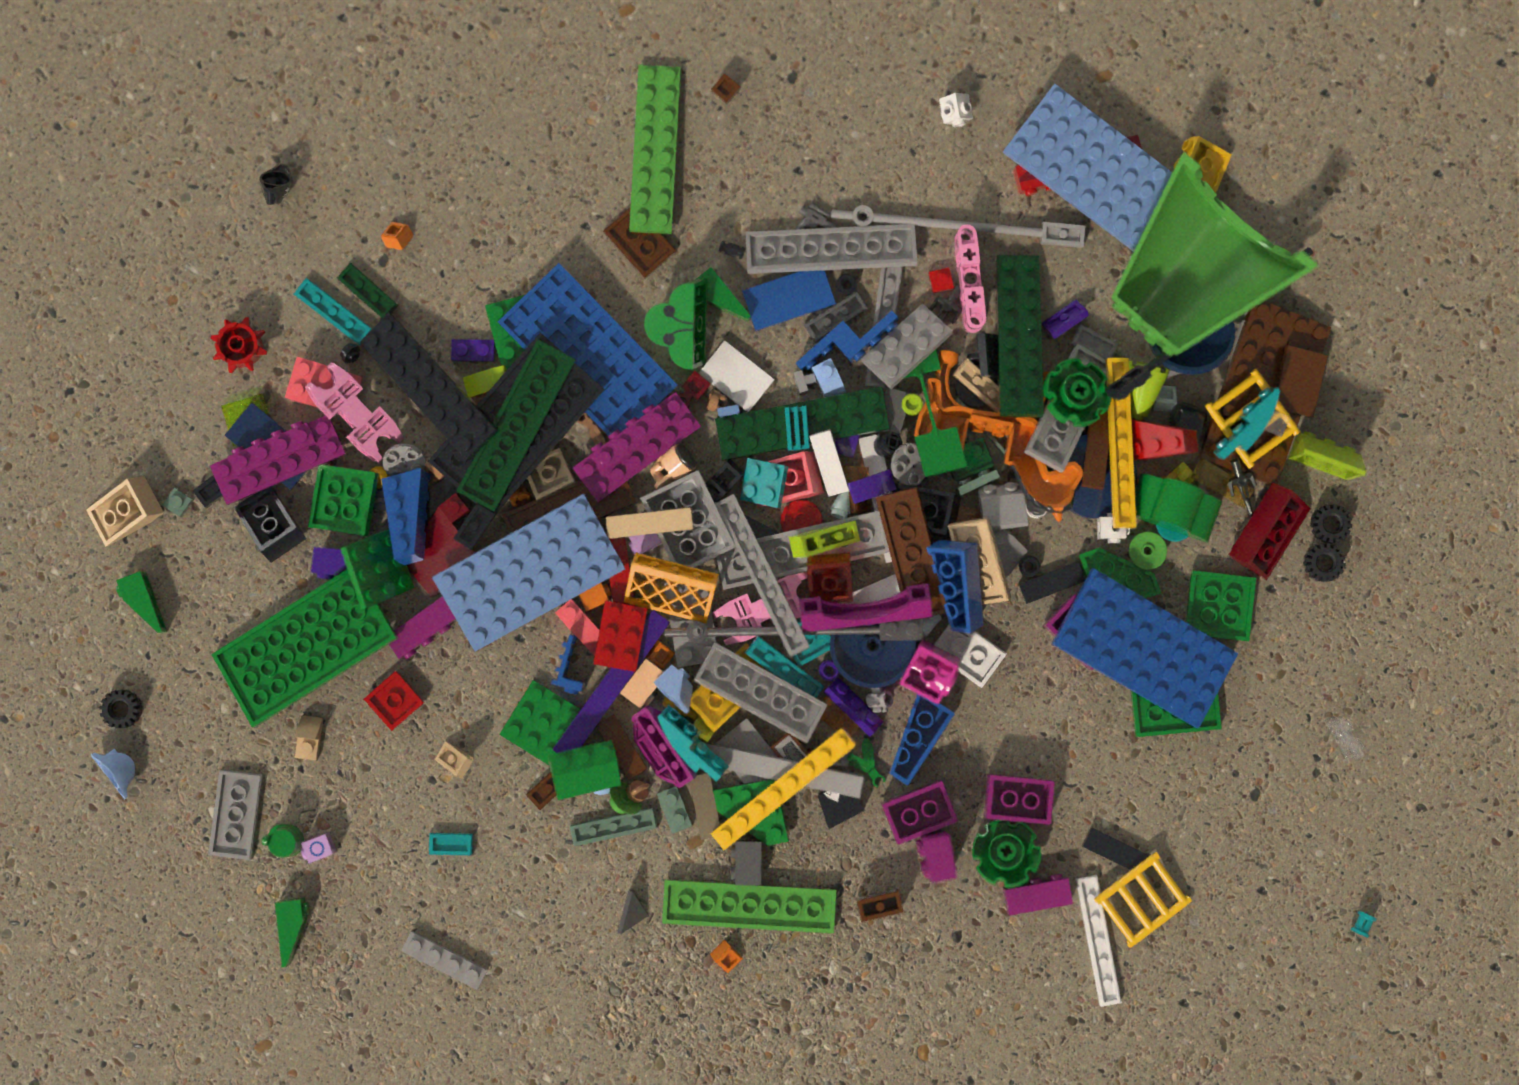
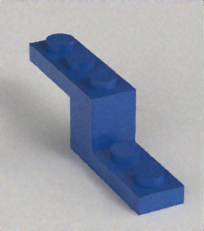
M893 311L889 312L862 338H859L842 321L795 364L802 372L805 370L810 371L812 367L817 365L816 361L821 356L826 357L831 353L834 344L851 363L854 360L859 361L866 354L865 350L868 347L876 346L882 340L881 336L886 331L890 333L897 327L898 316Z

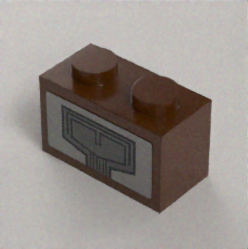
M785 733L770 746L779 758L798 762L813 752L810 747L806 750L801 744L803 741L789 733Z
M897 888L856 898L861 922L904 912Z

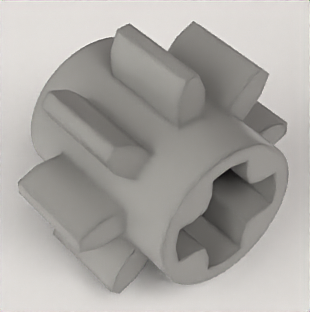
M886 687L871 688L872 692L868 693L866 697L868 707L873 708V713L888 712L887 707H891L893 703L891 692L886 691Z

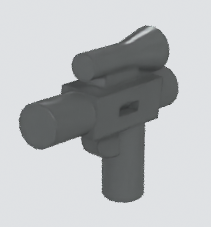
M812 201L809 208L802 206L799 213L805 218L795 227V230L806 229L807 227L816 228L818 225L824 228H836L837 225L825 218L829 217V212L820 208Z

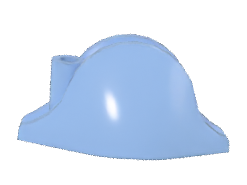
M115 749L106 755L91 754V757L125 800L127 798L128 785L135 775L133 760L126 754L118 753Z

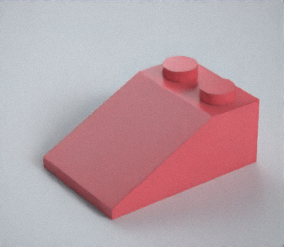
M297 357L285 398L318 408L309 396L305 386L311 382L317 388H332V375L328 371L327 365ZM349 373L361 386L363 377ZM350 386L345 392L342 393V395H344L352 387ZM336 399V400H335L333 403H331L327 408L329 409V408H330L335 402H337L338 400Z
M803 451L767 461L789 466L782 503L824 494L819 466L814 452ZM756 503L757 508L766 507V505Z

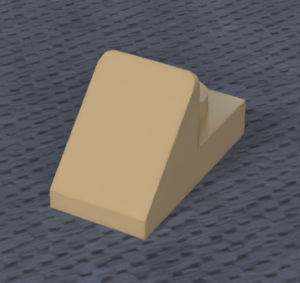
M301 715L295 733L297 738L295 758L318 760L323 718Z
M445 741L435 760L456 777L463 779L473 761V757Z

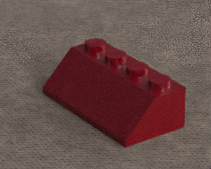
M1272 483L1228 555L1238 564L1267 580L1311 508L1294 491Z

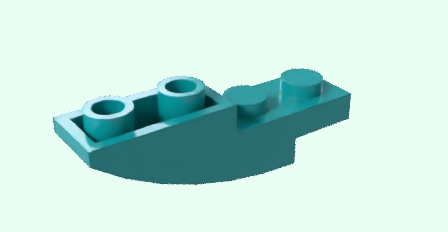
M1267 387L1258 395L1260 398L1255 403L1251 402L1243 408L1242 411L1244 413L1239 417L1245 423L1237 425L1232 430L1233 434L1228 439L1224 438L1216 445L1217 449L1214 451V454L1218 458L1225 459L1237 447L1240 450L1247 451L1255 443L1274 413L1280 390Z
M668 705L658 716V719L670 744L693 771L697 772L701 768L717 782L729 765L697 738L701 732L693 724Z

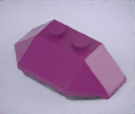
M648 705L632 716L634 742L659 778L680 788L696 778V772L684 762L667 739L658 719L662 712Z

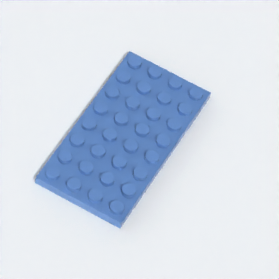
M1056 84L1048 91L1002 152L1133 252L1173 173Z
M583 493L439 572L432 578L474 651H477L625 570V566Z

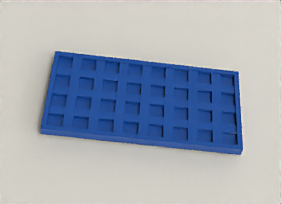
M560 263L498 321L524 350L539 333H542L564 354L576 360L575 363L605 389L585 413L608 436L617 429L622 432L627 428L625 423L635 416L637 419L645 415L643 413L644 409L651 404L656 407L678 386Z
M1091 569L1051 643L1053 646L1195 728L1200 727L1238 655L1236 651L1096 569Z

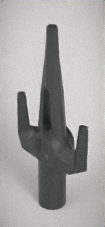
M955 286L948 299L936 297L929 308L930 311H933L939 303L941 309L937 317L940 318L942 312L945 313L941 321H944L949 313H955L951 321L952 324H955L961 309L955 305V302L961 294L960 287Z
M1236 458L1231 460L1235 476L1229 479L1228 487L1231 497H1234L1233 486H1238L1248 513L1252 517L1253 510L1247 487L1248 479L1250 478L1254 487L1257 484L1253 472H1243L1240 461Z

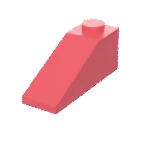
M570 599L555 613L595 656L600 629L574 599Z

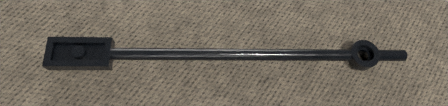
M1309 247L1303 250L1309 257L1313 254L1312 249ZM1163 352L1145 366L1137 365L1104 389L1107 396L1118 401L1126 398L1131 391L1143 386L1152 377V370L1172 356Z

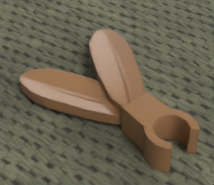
M584 413V421H577V423L583 424L589 429L595 446L600 442L604 445L606 441L602 434H607Z

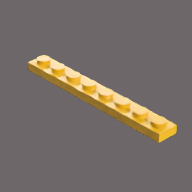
M1107 358L1105 360L1106 376L1108 378L1106 383L1108 387L1129 372V358ZM1129 393L1126 398L1119 401L1111 398L1108 408L1113 528L1136 527L1131 400Z
M841 728L716 828L711 835L722 849L725 850L856 746V742L844 728Z

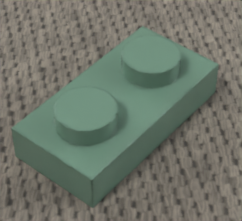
M989 468L978 473L979 478L971 480L969 477L959 482L960 487L956 488L958 495L962 496L1000 478L997 470L991 472Z
M675 786L657 793L672 834L692 826L678 787Z

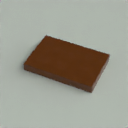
M630 206L603 230V233L646 279L676 252V249L661 233L630 232Z
M1290 345L1285 346L1276 388L1280 390L1278 399L1287 412L1314 418L1328 355Z

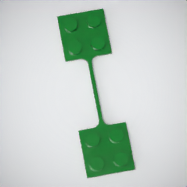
M936 349L905 377L916 376L920 379L932 424V431L930 433L915 436L925 477L967 467L957 427L939 430L936 427L925 387L924 375L941 370Z

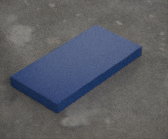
M825 270L799 271L742 291L755 331L836 304Z

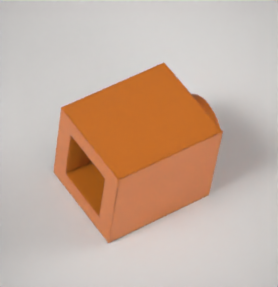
M601 582L579 594V597L586 612L603 605L605 601L610 602L609 596L612 593L608 584L603 585Z

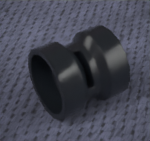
M896 432L881 435L874 441V450L883 457L893 454L899 446L903 445L902 438Z

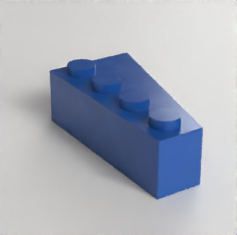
M419 468L381 479L394 560L403 565L422 561L425 554V521H427L428 515L426 513L427 501H429L428 482H430V474Z
M938 540L926 548L928 554L932 555L934 562L932 564L933 571L937 573L940 585L938 587L940 594L944 595L946 601L944 607L951 630L954 632L972 633L983 626L977 543Z
M917 693L890 774L909 786L955 716V713L942 704H937Z

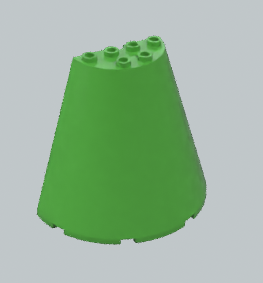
M1185 152L1180 156L1112 295V301L1114 302L1112 307L1128 319L1129 322L1127 324L1136 332L1140 330L1145 334L1144 339L1152 346L1156 343L1169 356L1173 354L1178 355L1313 271L1318 265L1302 250L1291 255L1288 250L1278 245L1274 246L1264 236L1244 222L1217 198V194L1206 181L1201 180L1203 177L1201 166Z

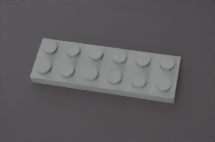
M1079 344L1074 346L1069 359L1080 358L1084 365L1092 362L1106 375V359ZM1046 405L1044 416L1040 417L1024 453L1062 473L1084 427H1074L1070 420L1063 424L1049 412Z
M715 642L694 679L696 683L805 743L809 741L827 707L826 703Z

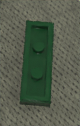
M351 262L337 277L342 284L381 318L388 312L392 313L399 306Z

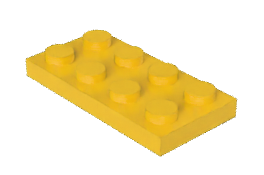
M745 643L735 653L740 657L748 660L749 662L766 670L764 667H762L760 664H758L756 661L750 658L747 654H745V651L749 647L747 643ZM702 685L691 695L690 708L713 732L721 727L740 708V706Z

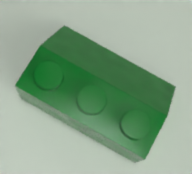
M612 740L548 755L549 767L558 801L621 786Z

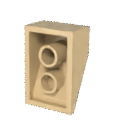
M145 476L126 479L86 510L105 547L148 525L164 513Z

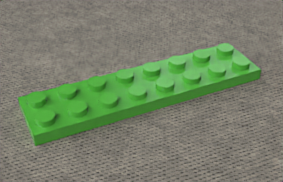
M638 66L630 232L672 234L681 67Z
M665 879L662 923L834 934L836 889L735 885V883Z

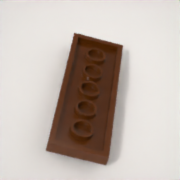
M579 480L574 487L537 502V500L529 502L502 516L509 532L512 533L583 493L598 519L636 503V500L627 481L597 502L582 480Z
M918 487L877 496L876 502L900 593L907 589L906 586L928 584L932 616L946 613L944 607L946 601L944 595L940 594L938 587L940 582L937 573L933 571L932 564L934 562L932 555L928 554L926 548L933 543Z

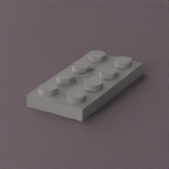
M922 303L862 357V363L892 389L952 335V330Z
M684 584L676 585L680 593L689 590ZM671 588L665 591L668 600L676 596ZM699 589L696 591L701 599L709 596L708 590ZM692 593L684 597L689 605L697 601ZM680 600L671 603L675 609L680 610L684 608ZM701 605L692 609L695 614L703 616L705 614ZM711 608L707 624H705L707 628H714ZM669 614L671 628H687L690 623L694 622V620ZM699 628L693 630V635L699 636L701 634ZM707 636L701 643H694L688 637H673L677 667L702 664L714 642L717 643L716 636Z

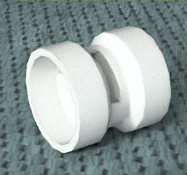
M1026 502V512L1030 517L1039 518L1047 513L1043 509L1036 508L1032 502Z

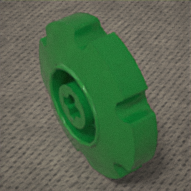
M1071 358L1058 363L1055 366L1056 372L1051 371L1048 373L1043 384V397H1047L1050 400V403L1047 405L1049 412L1063 424L1068 420L1072 421L1074 427H1085L1095 423L1100 419L1099 414H1104L1111 403V397L1107 396L1104 390L1107 388L1105 386V381L1108 380L1107 376L1097 365L1092 362L1084 365L1080 358Z
M996 819L985 825L986 833H978L972 846L973 860L980 862L976 866L977 872L985 881L994 886L999 881L1004 883L1005 888H1014L1029 881L1027 874L1029 872L1036 873L1041 862V847L1034 845V841L1037 840L1036 833L1023 822L1017 821L1016 824L1012 825L1008 820ZM1006 849H1009L1011 853L1008 854V857H1004L1003 854Z

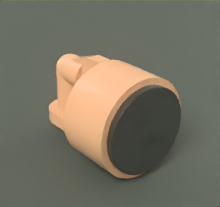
M681 444L672 446L650 468V472L656 482L654 485L656 490L690 474L696 469V461L685 446ZM664 469L668 472L666 476H663L661 473Z

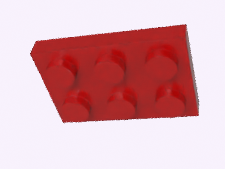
M605 601L594 665L636 672L647 608Z

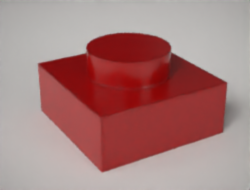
M949 267L928 272L933 294L954 289Z

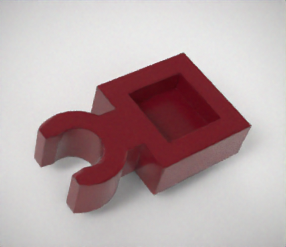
M694 371L681 386L685 392L678 394V396L686 399L685 405L688 408L692 397L698 401L711 384Z

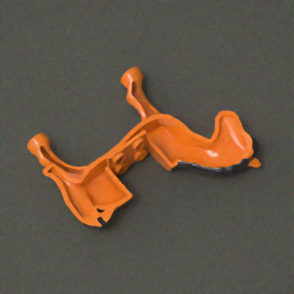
M939 351L938 359L941 370L935 371V378H929L927 381L929 387L928 398L936 427L939 430L957 427L962 449H964L968 428L977 433L987 431L992 432V435L997 437L1008 436L1004 464L1010 465L1014 471L1015 479L1026 499L1032 502L1036 508L1052 513L1055 519L1061 522L1062 513L1073 508L1075 489L1083 476L1080 465L1075 461L1068 462L1062 473L1057 470L1048 472L1046 464L1024 453L1040 417H1000V412L975 410L964 407L956 402L950 392L949 378L952 367L958 363L959 355L953 351ZM1043 372V384L1047 374L1050 372ZM926 402L919 412L915 436L928 434L932 431Z

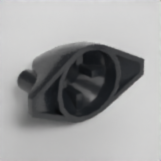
M279 164L259 177L260 187L266 204H280L286 197L292 183V177L287 165Z

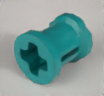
M1359 910V917L1354 927H1351L1350 930L1369 938V930L1377 918Z

